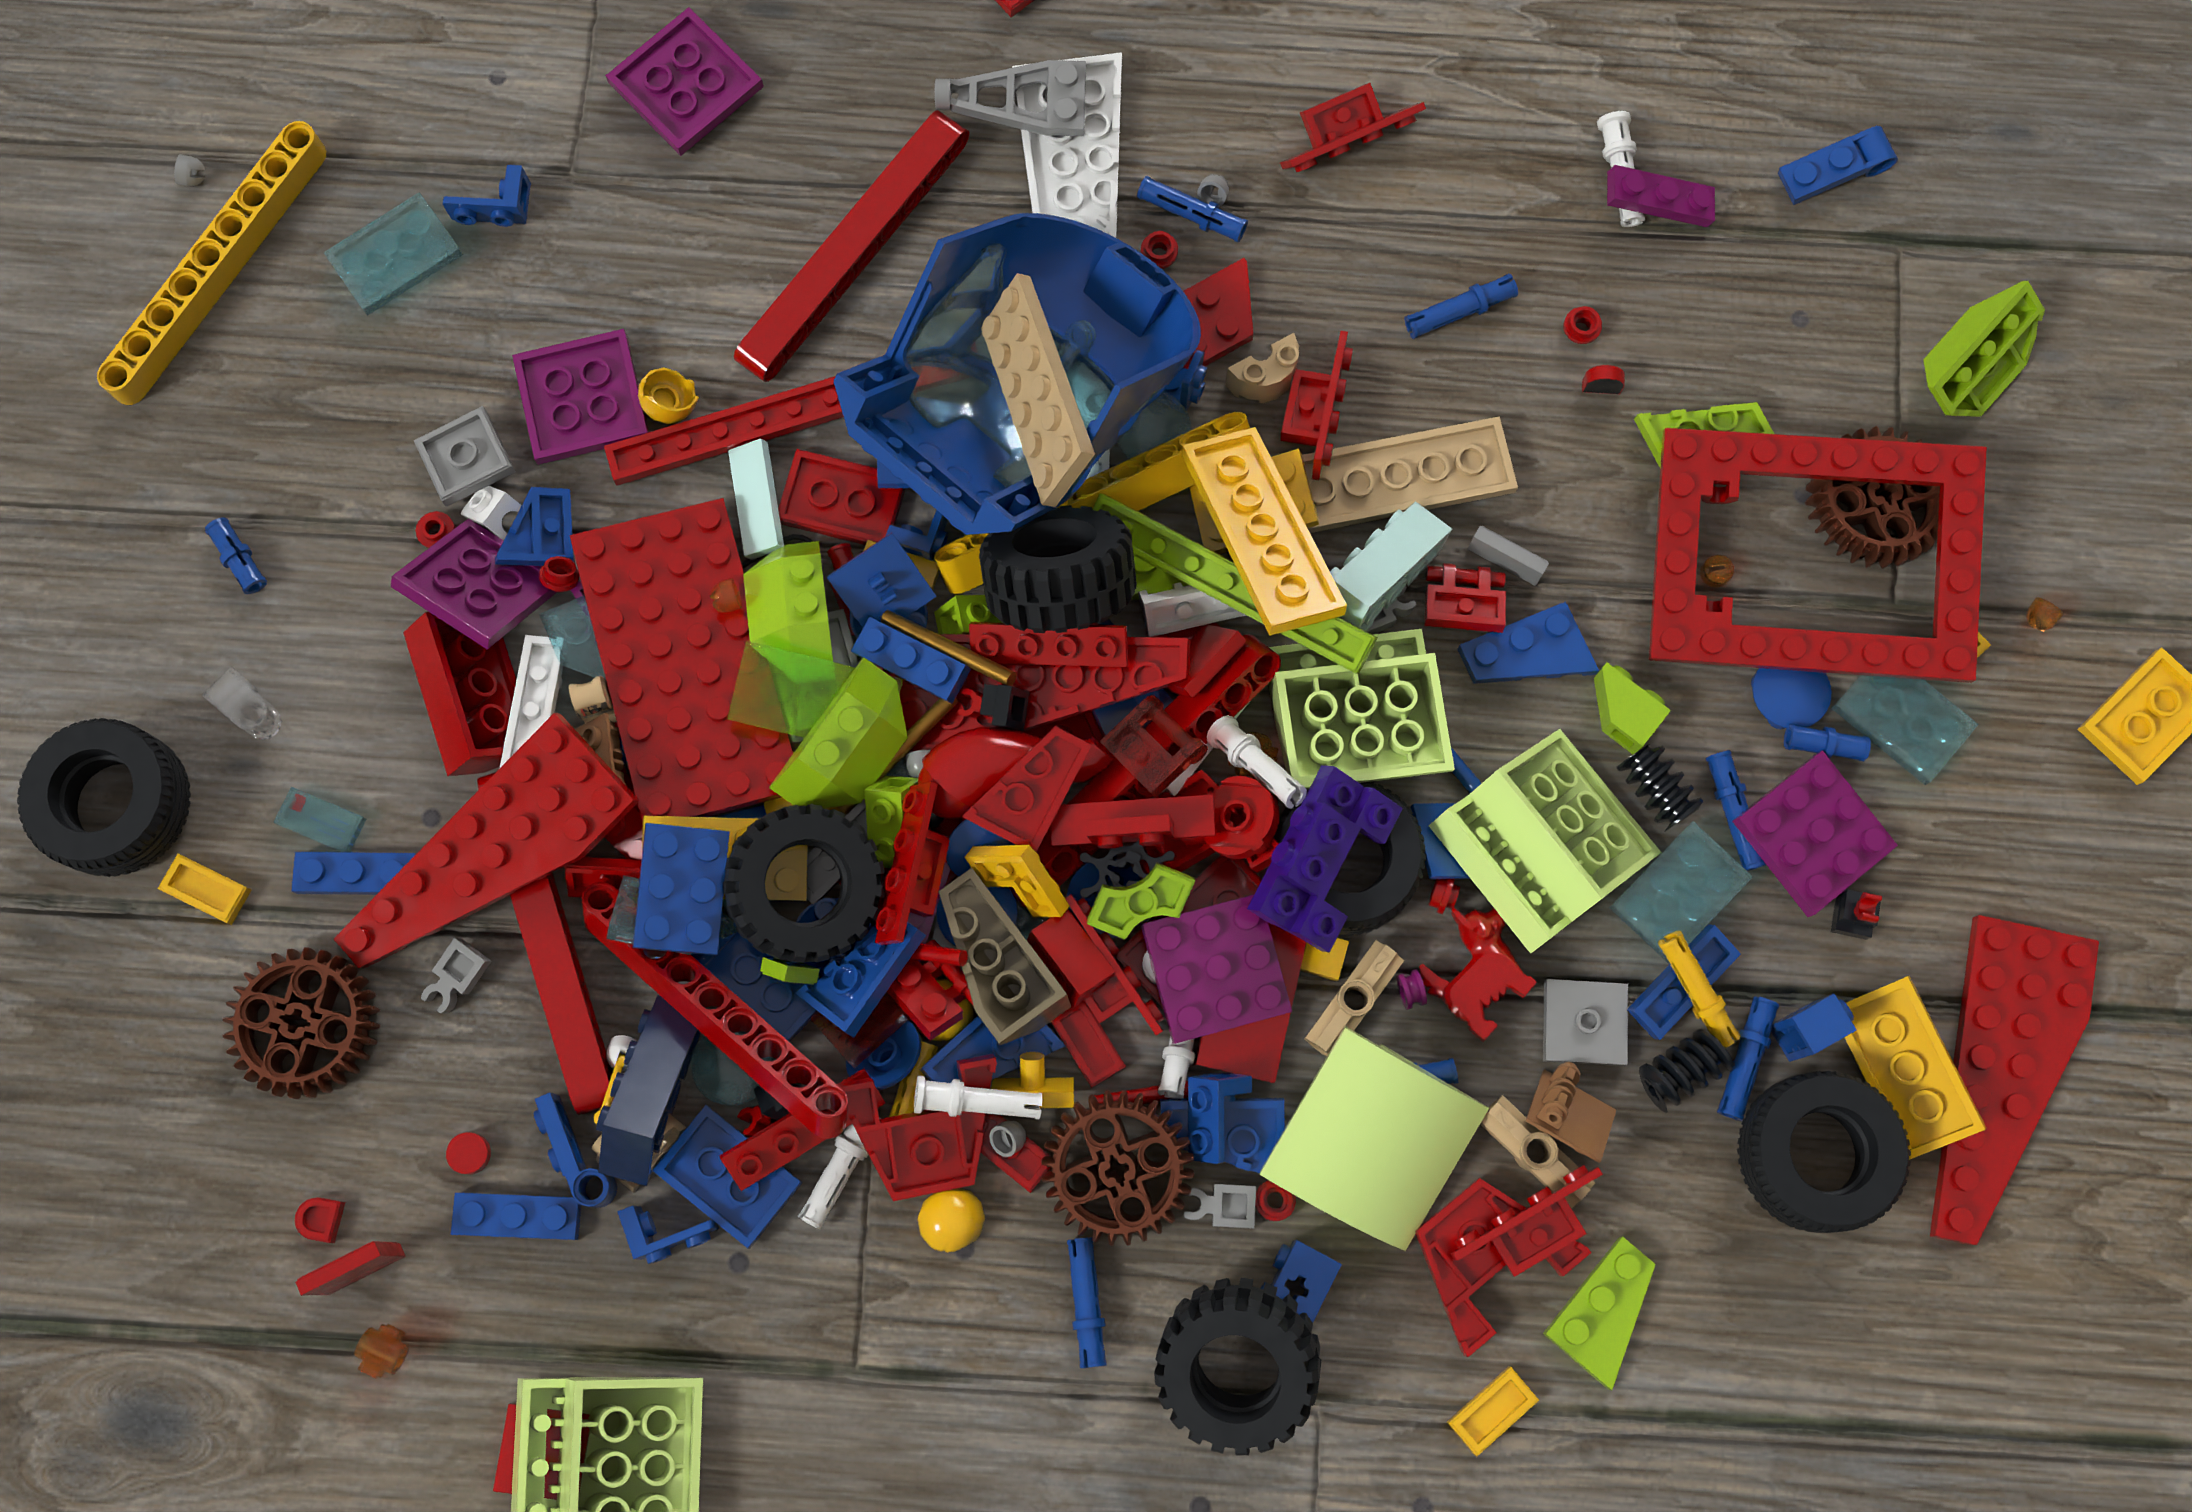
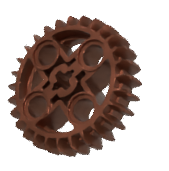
M1875 426L1867 434L1864 429L1860 428L1852 436L1847 433L1841 438L1908 442V431L1904 432L1899 438L1894 437L1893 427H1890L1881 436L1879 428ZM1918 439L1916 443H1922V439ZM1812 479L1806 485L1805 490L1812 493V495L1806 500L1805 505L1816 507L1808 519H1819L1821 522L1815 533L1826 531L1829 536L1824 545L1827 546L1836 542L1839 545L1836 555L1840 556L1846 550L1851 552V563H1854L1863 556L1866 568L1874 564L1877 559L1882 569L1891 564L1892 561L1898 567L1906 562L1907 559L1910 561L1917 559L1922 552H1927L1937 541L1940 486L1918 485L1922 493H1918L1908 484L1848 481L1847 484L1833 487V480ZM1836 501L1845 503L1849 508V512L1842 511L1837 506ZM1925 507L1926 512L1923 522L1916 529V522L1912 517L1911 511ZM1863 523L1868 537L1857 532L1851 526ZM1886 527L1894 529L1898 534V539L1891 537L1886 531Z
M304 947L300 955V952L295 949H287L286 960L277 953L271 954L272 966L261 961L257 962L260 974L255 976L247 972L244 973V977L249 982L246 988L240 986L233 987L241 995L239 1001L226 1002L227 1006L235 1010L234 1016L222 1019L223 1022L233 1025V1031L227 1032L222 1036L224 1039L232 1040L236 1043L227 1049L226 1053L232 1056H241L233 1067L238 1070L248 1069L243 1079L249 1082L258 1081L256 1088L261 1091H269L272 1088L271 1094L274 1096L284 1097L287 1092V1097L300 1099L303 1092L304 1096L315 1098L317 1097L318 1087L324 1093H332L331 1080L341 1085L347 1084L343 1072L347 1070L356 1074L360 1073L359 1068L354 1063L357 1058L369 1060L370 1056L362 1049L364 1045L377 1044L376 1040L368 1036V1031L379 1029L380 1024L369 1021V1016L379 1013L380 1009L367 1005V1002L376 997V994L371 990L361 991L369 983V980L363 976L355 977L359 971L356 966L352 964L345 966L347 961L345 958L338 955L332 958V954L326 950H319L316 955L314 949ZM320 974L322 978L320 988L316 992L310 993V980L315 975ZM291 975L284 998L267 994L270 988L278 981ZM340 987L350 1002V1017L332 1011ZM303 999L315 1003L314 1007L303 1004ZM268 1003L270 1008L269 1015L263 1022L259 1023L257 1012L262 1005ZM306 1019L310 1026H305V1028L298 1027L293 1021ZM345 1023L347 1035L342 1042L336 1043L334 1032L339 1025ZM254 1030L272 1035L263 1059L255 1046ZM290 1039L301 1042V1046L290 1044ZM319 1047L338 1052V1055L329 1064L312 1072ZM289 1053H293L295 1064L289 1072L285 1073L282 1068L283 1059Z
M1107 1090L1104 1094L1103 1103L1099 1104L1094 1094L1088 1097L1089 1108L1087 1109L1079 1102L1074 1103L1073 1108L1077 1115L1075 1118L1064 1112L1061 1115V1120L1066 1125L1065 1129L1056 1125L1052 1127L1051 1133L1059 1140L1058 1142L1048 1140L1044 1145L1045 1149L1053 1152L1054 1155L1045 1156L1041 1160L1042 1165L1052 1167V1171L1042 1175V1181L1054 1182L1055 1186L1046 1192V1197L1053 1198L1059 1196L1060 1200L1054 1206L1053 1211L1058 1213L1067 1209L1069 1213L1064 1224L1068 1226L1075 1220H1078L1080 1222L1077 1233L1079 1236H1082L1089 1227L1094 1230V1243H1097L1102 1233L1108 1234L1109 1245L1114 1246L1117 1235L1123 1234L1125 1244L1129 1246L1131 1245L1132 1233L1137 1232L1143 1242L1147 1241V1228L1150 1226L1157 1234L1162 1233L1160 1222L1162 1217L1172 1224L1175 1221V1216L1170 1210L1172 1206L1179 1210L1184 1209L1185 1203L1178 1197V1194H1191V1186L1183 1183L1182 1179L1194 1178V1171L1189 1168H1183V1164L1192 1162L1194 1154L1182 1153L1181 1149L1190 1144L1189 1137L1177 1139L1175 1135L1182 1129L1181 1122L1169 1126L1167 1122L1172 1112L1167 1110L1160 1116L1156 1114L1157 1100L1151 1102L1148 1108L1142 1106V1093H1139L1134 1103L1128 1102L1126 1090H1122L1119 1101H1113L1111 1092ZM1119 1115L1136 1118L1149 1125L1155 1131L1129 1140ZM1101 1118L1109 1120L1114 1126L1115 1132L1108 1138L1096 1136L1091 1126L1095 1120ZM1083 1129L1084 1138L1091 1155L1073 1161L1066 1166L1069 1146L1079 1131ZM1152 1143H1160L1167 1148L1169 1155L1162 1162H1152L1145 1154L1147 1146ZM1139 1148L1138 1162L1143 1170L1138 1172L1136 1184H1134L1132 1179L1135 1178L1137 1160L1132 1150ZM1100 1150H1102L1103 1156L1101 1158L1099 1169L1097 1172L1093 1165L1097 1164L1100 1156ZM1112 1155L1115 1159L1117 1158L1120 1164H1128L1125 1167L1124 1180L1116 1171L1109 1172L1108 1170L1111 1167ZM1171 1169L1167 1188L1160 1200L1153 1206L1145 1180ZM1073 1173L1085 1174L1090 1180L1091 1186L1089 1189L1082 1192L1073 1190L1068 1183V1177ZM1099 1178L1103 1182V1185L1098 1186ZM1107 1195L1116 1220L1098 1216L1090 1212L1082 1204ZM1129 1197H1135L1142 1201L1145 1209L1141 1214L1131 1216L1124 1212L1121 1203Z

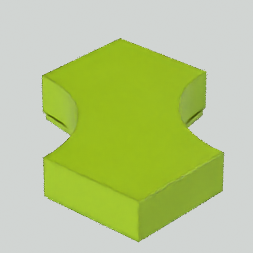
M1156 862L1152 871L1135 884L1124 887H1112L1102 884L1087 918V924L1125 940L1133 928L1147 918L1161 915L1179 918L1195 883V878Z

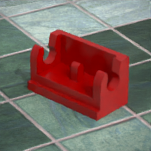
M1068 909L1062 917H1051L1032 929L1027 938V942L1067 993L1072 1008H1075L1082 1001L1099 991L1106 985L1105 981L1115 974V970Z

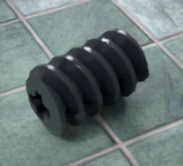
M1648 744L1616 768L1619 772L1632 770L1626 779L1627 784L1642 783L1635 795L1637 797L1651 796L1644 807L1646 810L1661 809L1654 821L1656 823L1669 821L1670 824L1664 831L1666 832L1698 810L1703 803V799L1688 800V796L1694 789L1692 784L1679 787L1678 784L1683 778L1684 773L1681 771L1669 774L1668 771L1675 761L1673 759L1660 761L1659 757L1665 750L1664 746L1650 748V744Z
M1699 1029L1693 1032V1039L1687 1037L1682 1039L1679 1043V1048L1675 1046L1666 1050V1057L1662 1055L1654 1057L1652 1061L1653 1066L1646 1063L1639 1067V1075L1643 1087L1649 1098L1661 1111L1668 1112L1664 1101L1667 1098L1676 1106L1681 1104L1678 1094L1679 1090H1682L1689 1097L1694 1096L1695 1092L1691 1084L1693 1081L1702 1088L1708 1087V1081L1705 1076L1707 1072L1716 1080L1722 1078L1718 1065L1722 1064L1729 1071L1735 1069V1064L1727 1049L1715 1036L1706 1030Z

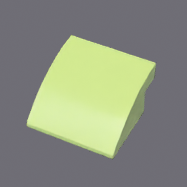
M1422 629L1373 634L1378 638L1359 674L1346 669L1301 644L1269 647L1281 659L1279 672H1275L1274 678L1268 685L1286 772L1306 789H1309L1321 765L1335 766L1358 783L1453 772L1455 770L1435 653L1426 654Z
M1558 729L1496 770L1473 792L1448 808L1428 825L1530 954L1662 853L1561 729Z
M1345 1026L1264 1163L1260 1175L1350 1226L1406 1251L1416 1234L1415 1231L1421 1226L1489 1107L1382 1044L1377 1045Z
M518 1378L511 1512H699L703 1378ZM547 1409L561 1410V1418H552L553 1426H561L560 1440H551L550 1446L554 1449L559 1448V1462L550 1463V1466L545 1460L546 1431L551 1426V1420L547 1416ZM582 1413L590 1414L589 1419H582ZM582 1427H589L590 1434L585 1463H580ZM549 1469L558 1471V1485H549L548 1487L549 1492L557 1493V1500L544 1498L545 1475ZM580 1472H583L582 1481H581V1487H580V1492H579V1474H580Z

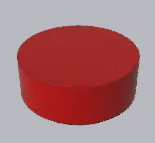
M470 1132L455 1136L448 1144L446 1150V1159L449 1166L454 1171L467 1175L482 1171L489 1163L491 1157V1148L488 1141L483 1136Z

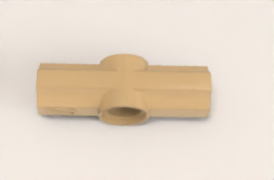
M1375 940L1304 1040L1322 1055L1328 1056L1343 1028L1346 1026L1355 1031L1403 964L1404 960L1398 953L1387 945ZM1349 990L1360 992L1364 998L1363 1009L1353 1010L1349 1008L1344 1001L1345 992Z
M1501 1095L1490 1105L1480 1125L1515 1157V1161L1521 1168L1530 1171L1545 1187L1548 1186L1552 1193L1565 1186L1566 1182L1563 1177L1579 1167L1557 1147V1143L1550 1135L1542 1133L1535 1126L1526 1122V1117ZM1532 1140L1539 1142L1544 1148V1159L1540 1163H1534L1527 1155V1146ZM1594 1181L1565 1197L1571 1209L1588 1194L1595 1184Z

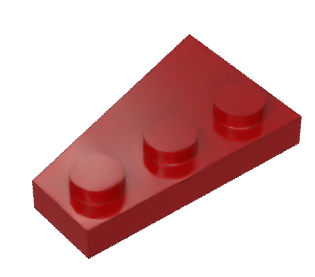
M1055 725L962 817L1015 845H1030L1037 852L1092 744Z

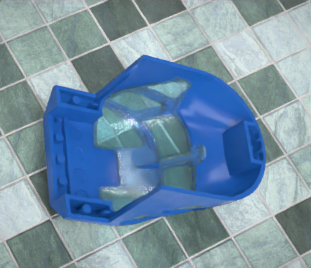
M1040 213L1014 214L938 239L886 354L837 373L834 385L849 436L859 443L865 452L873 455L886 466L896 478L902 480L919 494L924 502L933 506L946 517L952 526L961 530L966 535L1011 532L1059 507L1073 496L1085 482L1091 468L1104 452L1121 440L1134 424L1141 411L1159 397L1188 362L1200 342L1201 327L1194 307L1181 288L1159 266L1133 247L1101 230L1064 217ZM1017 273L1031 277L1095 452L1091 461L1056 507L1041 504L981 330L985 318L990 315L1000 300L1002 292L1009 286Z

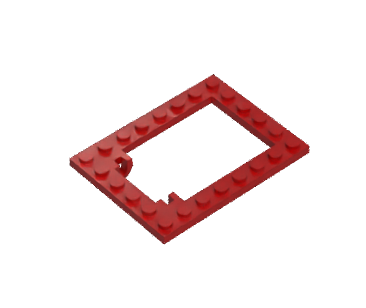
M1665 428L1662 436L1649 660L1967 683L1976 681L1987 447ZM1740 474L1940 486L1933 638L1732 625L1733 597H1722L1719 601H1707V596L1695 595L1700 502L1728 504L1738 501ZM1714 484L1727 485L1725 487H1713Z

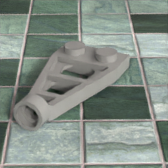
M1047 60L961 79H935L936 110H951L954 113L1047 136H1084L1086 61ZM1035 83L1044 84L1048 89L1046 109L1036 113L1019 108L1015 104V92L1020 87ZM1004 87L1007 90L1006 105L1002 108L983 106L978 103V92L983 88ZM952 93H958V98H952Z

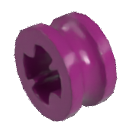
M1417 969L1412 970L1410 976H1404L1402 973L1396 975L1399 994L1406 1010L1412 1009L1414 1003H1419L1421 1006L1427 1004L1425 987Z

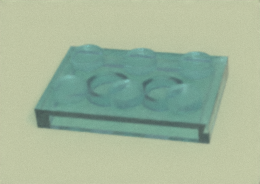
M420 192L323 252L367 316L463 255Z
M1859 675L1831 708L1864 736H1868L1870 741L1924 785H1927L1935 778L1979 725L1923 679Z
M1692 821L1609 908L1669 964L1670 962L1659 947L1658 941L1664 939V936L1672 932L1681 931L1689 945L1753 876Z

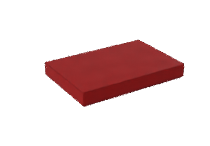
M796 449L778 508L781 525L866 545L867 540L877 543L886 536L889 525L895 526L906 488H878L877 468Z

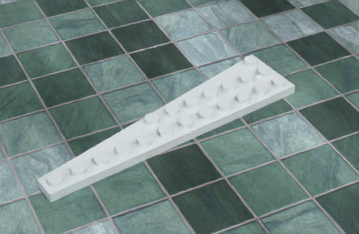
M1122 52L1065 59L1063 61H1086L1084 136H1047L1021 129L1032 213L1054 215L1078 221L1116 238ZM1044 84L1025 85L1015 92L1019 108L1036 113L1046 109L1048 89ZM1053 338L1061 359L1066 353V347ZM1078 360L1066 375L1085 428L1087 429L1089 423L1097 419L1112 390L1083 360ZM1110 449L1105 451L1094 464L1086 479L1109 469Z

